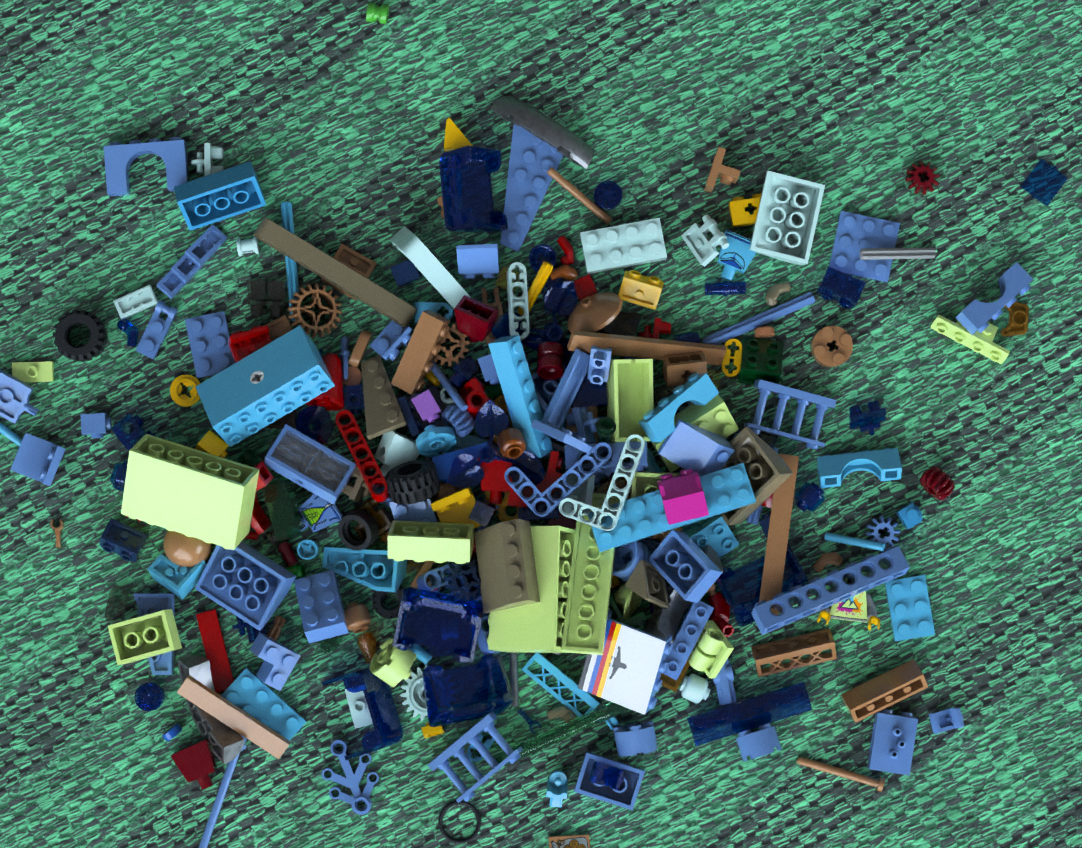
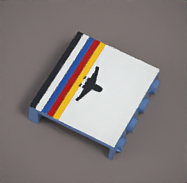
M608 611L603 655L587 654L578 689L645 715L650 709H654L657 698H655V694L662 685L661 673L665 672L668 663L665 659L673 647V643H670L672 635L665 639L659 638L611 619L612 612Z

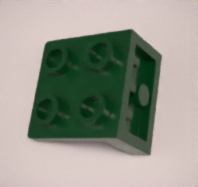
M745 336L738 383L754 385L755 380L761 379L779 384L784 343Z

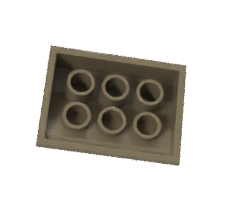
M745 427L729 443L733 447L734 452L722 469L744 463L756 503L720 514L728 526L742 524L793 474L783 458L749 427Z
M514 519L500 522L475 532L474 537L484 613L540 602L530 521Z

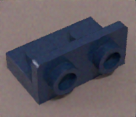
M111 518L100 537V546L109 553L114 552L120 555L126 561L136 562L148 535Z

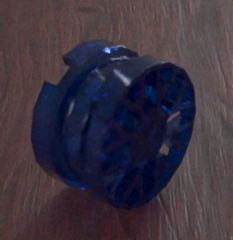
M604 181L596 187L594 200L601 209H615L621 202L622 191L617 183Z
M540 244L530 251L529 264L537 273L545 261L552 264L553 268L556 266V252L549 245Z
M155 682L142 684L135 692V702L144 711L158 709L165 700L164 690Z

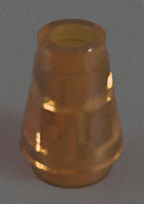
M373 632L357 636L358 640L356 642L366 664L370 663L374 654L377 653L376 637L373 635Z

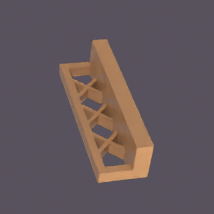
M830 628L751 647L758 677L837 659L835 642ZM831 649L829 654H820L823 650ZM806 654H810V655H811V656H810L809 658H807V659H801V657H802L803 655H806ZM784 659H791L789 663H781ZM767 663L772 664L769 668L761 669L760 666Z

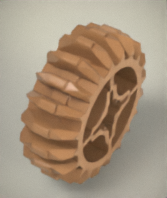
M318 283L314 284L313 289L310 284L306 285V290L300 287L299 293H293L295 299L289 300V303L294 305V307L291 306L287 309L293 312L288 318H295L291 325L296 326L298 324L305 330L307 335L311 332L312 338H315L317 333L319 337H323L324 331L326 334H330V328H337L334 322L341 321L336 315L342 314V310H337V307L342 305L341 302L335 303L334 301L338 299V295L332 297V289L325 292L326 285H323L319 290ZM312 295L310 305L300 307L304 297ZM319 296L327 302L329 307H324L321 304ZM315 306V309H316V310H319V311H322V312H319V313L315 314L313 311H311V310H309V309H312V308ZM301 314L309 317L311 325L303 320ZM330 315L325 325L317 327L320 316Z

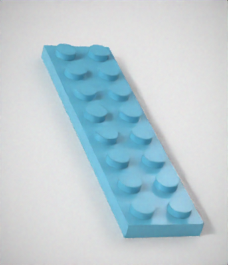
M744 463L699 477L709 512L708 516L669 525L660 490L626 500L615 529L605 531L591 526L599 552L756 503ZM620 502L610 506L612 508H617L620 505ZM593 511L588 514L589 520L593 518ZM605 516L602 519L604 527L612 526L613 519L611 516Z

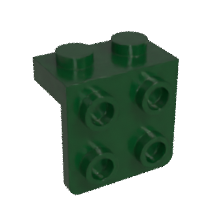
M610 591L608 607L610 610H615L617 616L614 618L616 621L636 629L645 625V620L648 616L644 610L625 620L620 607Z

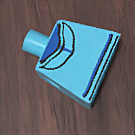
M725 230L724 234L727 237L726 240L729 246L726 249L720 248L717 263L725 266L720 277L732 281L736 271L742 274L745 272L757 252L749 250L750 239Z

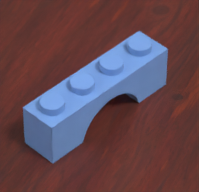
M1016 262L997 280L1000 287V296L997 301L984 303L975 299L958 314L956 319L971 335L977 331L983 332L989 326L987 322L991 318L995 321L1003 313L1001 309L1004 306L1009 308L1017 301L1015 297L1019 293L1024 295L1031 288L1029 284L1033 278Z

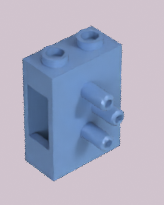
M883 709L881 712L875 713L867 764L868 769L910 776L918 719L913 717V713L901 712V715L893 714V710Z

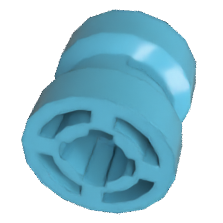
M303 540L299 543L297 552L301 558L310 560L318 555L319 547L313 540Z

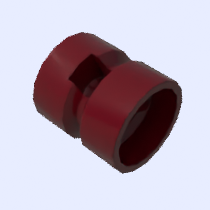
M557 342L541 343L537 348L538 376L546 380L560 378L564 373L563 346Z

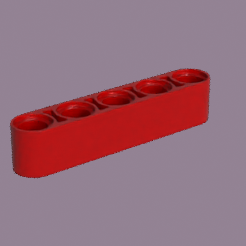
M348 410L338 412L335 418L338 430L355 464H357L356 466L372 498L377 502L387 500L389 497L387 482L353 414ZM345 419L350 420V422L346 425L341 424V422ZM353 436L359 437L357 441H349ZM361 453L367 454L363 459L357 458ZM370 470L376 471V473L372 476L366 475V473ZM378 487L384 488L382 493L374 492Z

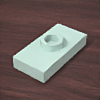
M149 284L113 300L120 318L123 320L156 305L158 300L152 286Z
M365 684L345 689L355 729L375 724Z

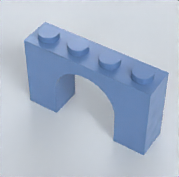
M170 137L169 141H161L158 138L149 139L147 143H141V140L129 141V144L121 145V142H110L109 146H104L107 194L110 197L130 195L129 168L132 162L143 154H155L163 159L166 166L167 189L170 192L175 191L174 186L189 182L187 142L181 140V137Z

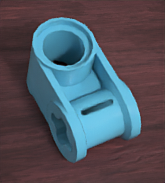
M415 302V309L417 310L415 323H418L422 311L431 310L439 314V311H442L443 307H445L449 311V313L445 314V318L449 320L452 319L454 312L447 303Z

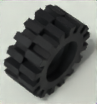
M402 585L399 586L397 592H392L398 597V604L394 608H387L383 604V597L389 592L374 591L372 605L375 612L386 619L397 618L406 611L409 605V597Z

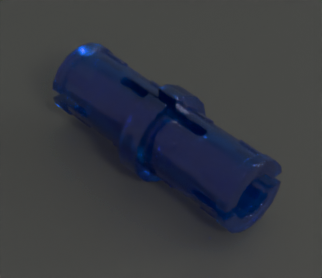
M745 281L705 283V296L723 295V297L732 294H746Z

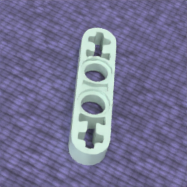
M515 262L507 269L510 336L519 335L518 332H515L518 328V322L514 321L524 320V322L520 323V329L524 330L520 336L522 341L528 336L530 331L526 267L522 263ZM515 268H517L518 271H521V273L518 275V282H514L516 280V274L512 273V271ZM520 287L523 291L522 296H515L512 289ZM514 307H521L524 311L523 316H516L513 312Z

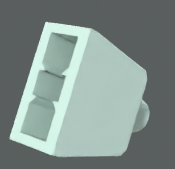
M393 430L383 434L375 457L383 463L380 470L385 477L394 467L416 460L420 453L417 450L414 439Z

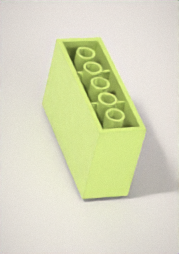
M145 434L129 450L121 514L131 519L145 521L150 525L166 528L168 531H176L185 534L187 537L198 538L206 543H213L225 549L235 550L250 531L259 469Z
M530 526L540 602L490 612L488 616V650L515 653H570L562 652L561 645L575 530L562 526Z

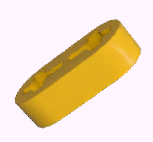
M729 339L724 345L726 353L722 360L721 369L723 374L728 377L737 375L740 370L742 344L737 339ZM732 342L735 343V346L739 347L738 350H735L734 357L730 356L731 350L727 349V346H730ZM730 359H733V366L736 367V370H733L732 373H728V369H725V366L729 365Z

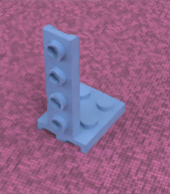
M575 349L542 421L539 422L534 419L531 427L589 454L592 446L585 443V438L576 434L572 437L573 432L565 428L559 431L589 369L590 355Z

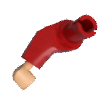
M713 584L706 592L710 594L707 597L709 605L714 607L709 620L715 622L725 637H730L734 632L733 626L728 623L730 609L720 592L715 593V584Z

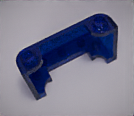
M464 146L442 154L439 160L444 220L447 230L451 232H499L508 230L506 215L500 211L494 212L491 173L497 172L501 166V151Z
M787 544L781 592H784V594L791 592V589L797 585L805 586L809 584L808 578L789 544ZM765 556L735 571L732 568L723 567V573L716 580L740 627L755 622L751 613L755 607L754 605L759 602Z
M407 587L403 591L392 646L406 651L412 648L414 644L453 651L454 657L462 663L473 662L483 616V603L477 600L463 602L462 599L455 600L453 595Z
M488 654L481 657L482 660L478 664L443 670L437 664L426 666L422 675L429 725L437 727L484 718L491 712H494L495 715L503 713L514 701V697L501 655L493 656V654Z

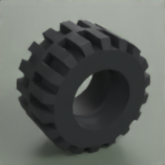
M72 310L70 313L66 312L63 318L60 317L58 319L59 323L54 326L56 330L53 332V337H55L54 344L58 347L57 350L63 356L74 361L84 362L99 356V352L104 350L103 345L107 343L105 338L107 331L104 329L105 325L100 321V318L85 310ZM78 324H84L89 327L91 337L85 346L78 348L71 344L69 335L73 327Z
M414 460L400 464L391 469L385 476L391 500L397 504H415L425 501L436 495L441 489L435 464L429 460Z

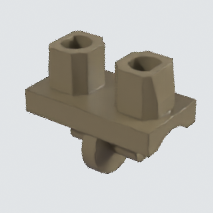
M356 466L352 475L357 477L355 485L347 483L342 492L350 496L349 499L360 502L362 496L369 497L370 492ZM373 470L368 471L366 475L371 476Z

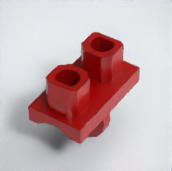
M655 317L653 334L650 333L651 326L645 325L644 333L638 332V337L659 339V333L670 335L672 323L661 321V318Z

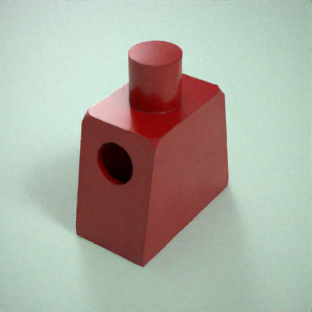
M478 458L481 490L490 491V504H502V492H510L511 487L506 482L504 475L508 468L517 467V459ZM516 471L509 474V481H514Z

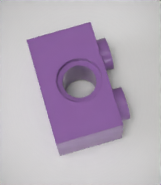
M429 389L411 399L424 422L432 423L440 418L439 414L442 411Z

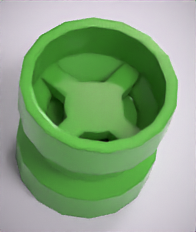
M368 2L366 22L379 20L380 24H387L389 4L379 6L374 2Z

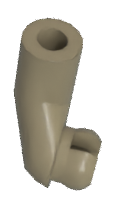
M788 281L770 286L765 294L767 305H776L780 293L791 291Z
M565 706L546 711L548 720L559 717L569 725L574 724L576 721L575 713Z

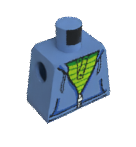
M313 494L298 508L302 517L293 523L299 532H302L309 526L313 532H317L339 522L344 516L336 504L333 505Z

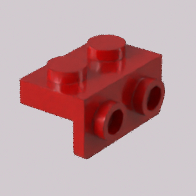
M258 325L246 332L237 331L229 337L228 345L235 363L272 342L269 336L268 325L263 327Z

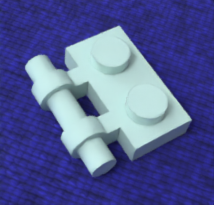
M708 214L702 217L704 221L702 226L694 223L681 235L696 259L704 267L719 254L715 248L716 246L720 245L722 249H726L729 246L726 235L720 232L717 222L711 219ZM709 231H711V233L714 236L711 239H709L706 235Z

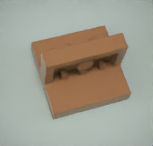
M718 147L704 191L712 193L717 178L726 185L736 184L739 178L740 170L721 165L726 152L724 148Z

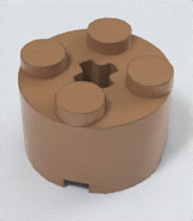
M838 326L822 328L813 336L810 343V350L814 360L819 365L828 368L843 364L852 353V337L846 330ZM833 342L836 349L830 352L827 344Z

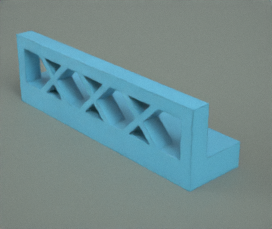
M535 653L521 669L583 721L600 704L588 692L578 689L579 685L540 653ZM534 660L542 666V674H533L528 670V667ZM553 675L557 678L558 686H547L545 684V676ZM536 676H543V681ZM569 688L573 692V699L564 700L561 697L560 689ZM552 689H558L559 695ZM576 701H585L591 707L582 715L577 710ZM568 702H574V707Z

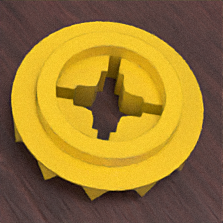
M181 375L175 378L170 386L172 400L183 407L195 405L200 400L196 390V386L201 384L200 381L192 375ZM182 383L186 387L194 386L189 391L191 398L186 394L180 395L183 391V386L181 385Z

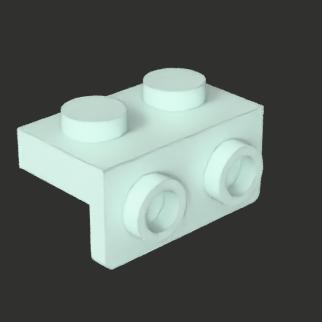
M569 475L566 480L567 484L575 485L578 482V477ZM592 475L568 498L592 506L595 475ZM572 502L565 503L564 511L568 514L573 512L574 504ZM591 509L584 510L583 516L588 515Z

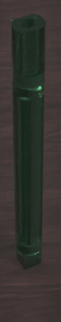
M610 702L512 747V749L515 751L522 747L524 750L519 753L521 756L519 759H522L629 710V708ZM504 751L494 756L499 764L508 757Z

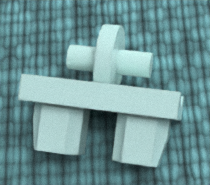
M204 143V160L203 153L197 152V159L191 160V165L197 166V173H203L204 166V176L224 170L223 166H213V159H223V148L212 146L211 143Z

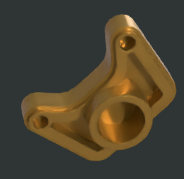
M1015 302L1009 308L1004 306L1009 312V322L1001 330V336L1025 334L1028 330V305Z

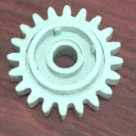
M428 665L425 666V671L417 667L418 674L412 671V679L408 678L405 680L408 685L401 686L406 692L400 694V696L407 698L402 704H409L407 712L414 710L413 717L415 718L420 714L421 721H423L425 716H428V720L431 722L433 715L439 720L440 712L447 715L445 708H453L449 701H456V698L452 697L451 694L456 693L457 690L450 688L455 682L447 681L451 675L449 674L444 677V669L439 673L436 672L437 666H434L432 671L429 670ZM425 688H432L434 697L431 699L425 698L423 690Z

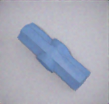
M727 659L716 678H712L713 683L716 685L719 705L737 702L733 685L732 666Z

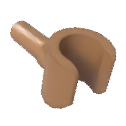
M52 519L50 525L55 530L56 548H60V534L64 528V522L60 519V526L56 528L54 527L55 521Z

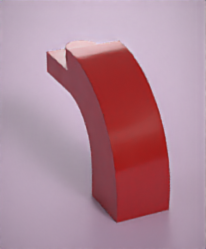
M551 451L546 476L536 485V488L541 493L563 475L562 473H556L557 469L561 470L563 460L562 457H559V452ZM525 487L522 495L527 498L531 497L534 492L533 488ZM510 488L507 505L517 508H529L517 493ZM559 488L553 489L551 492V496H553Z
M263 461L252 466L259 469L250 526L258 535L265 532L271 525V521L257 500V491L265 487L273 479L272 474Z

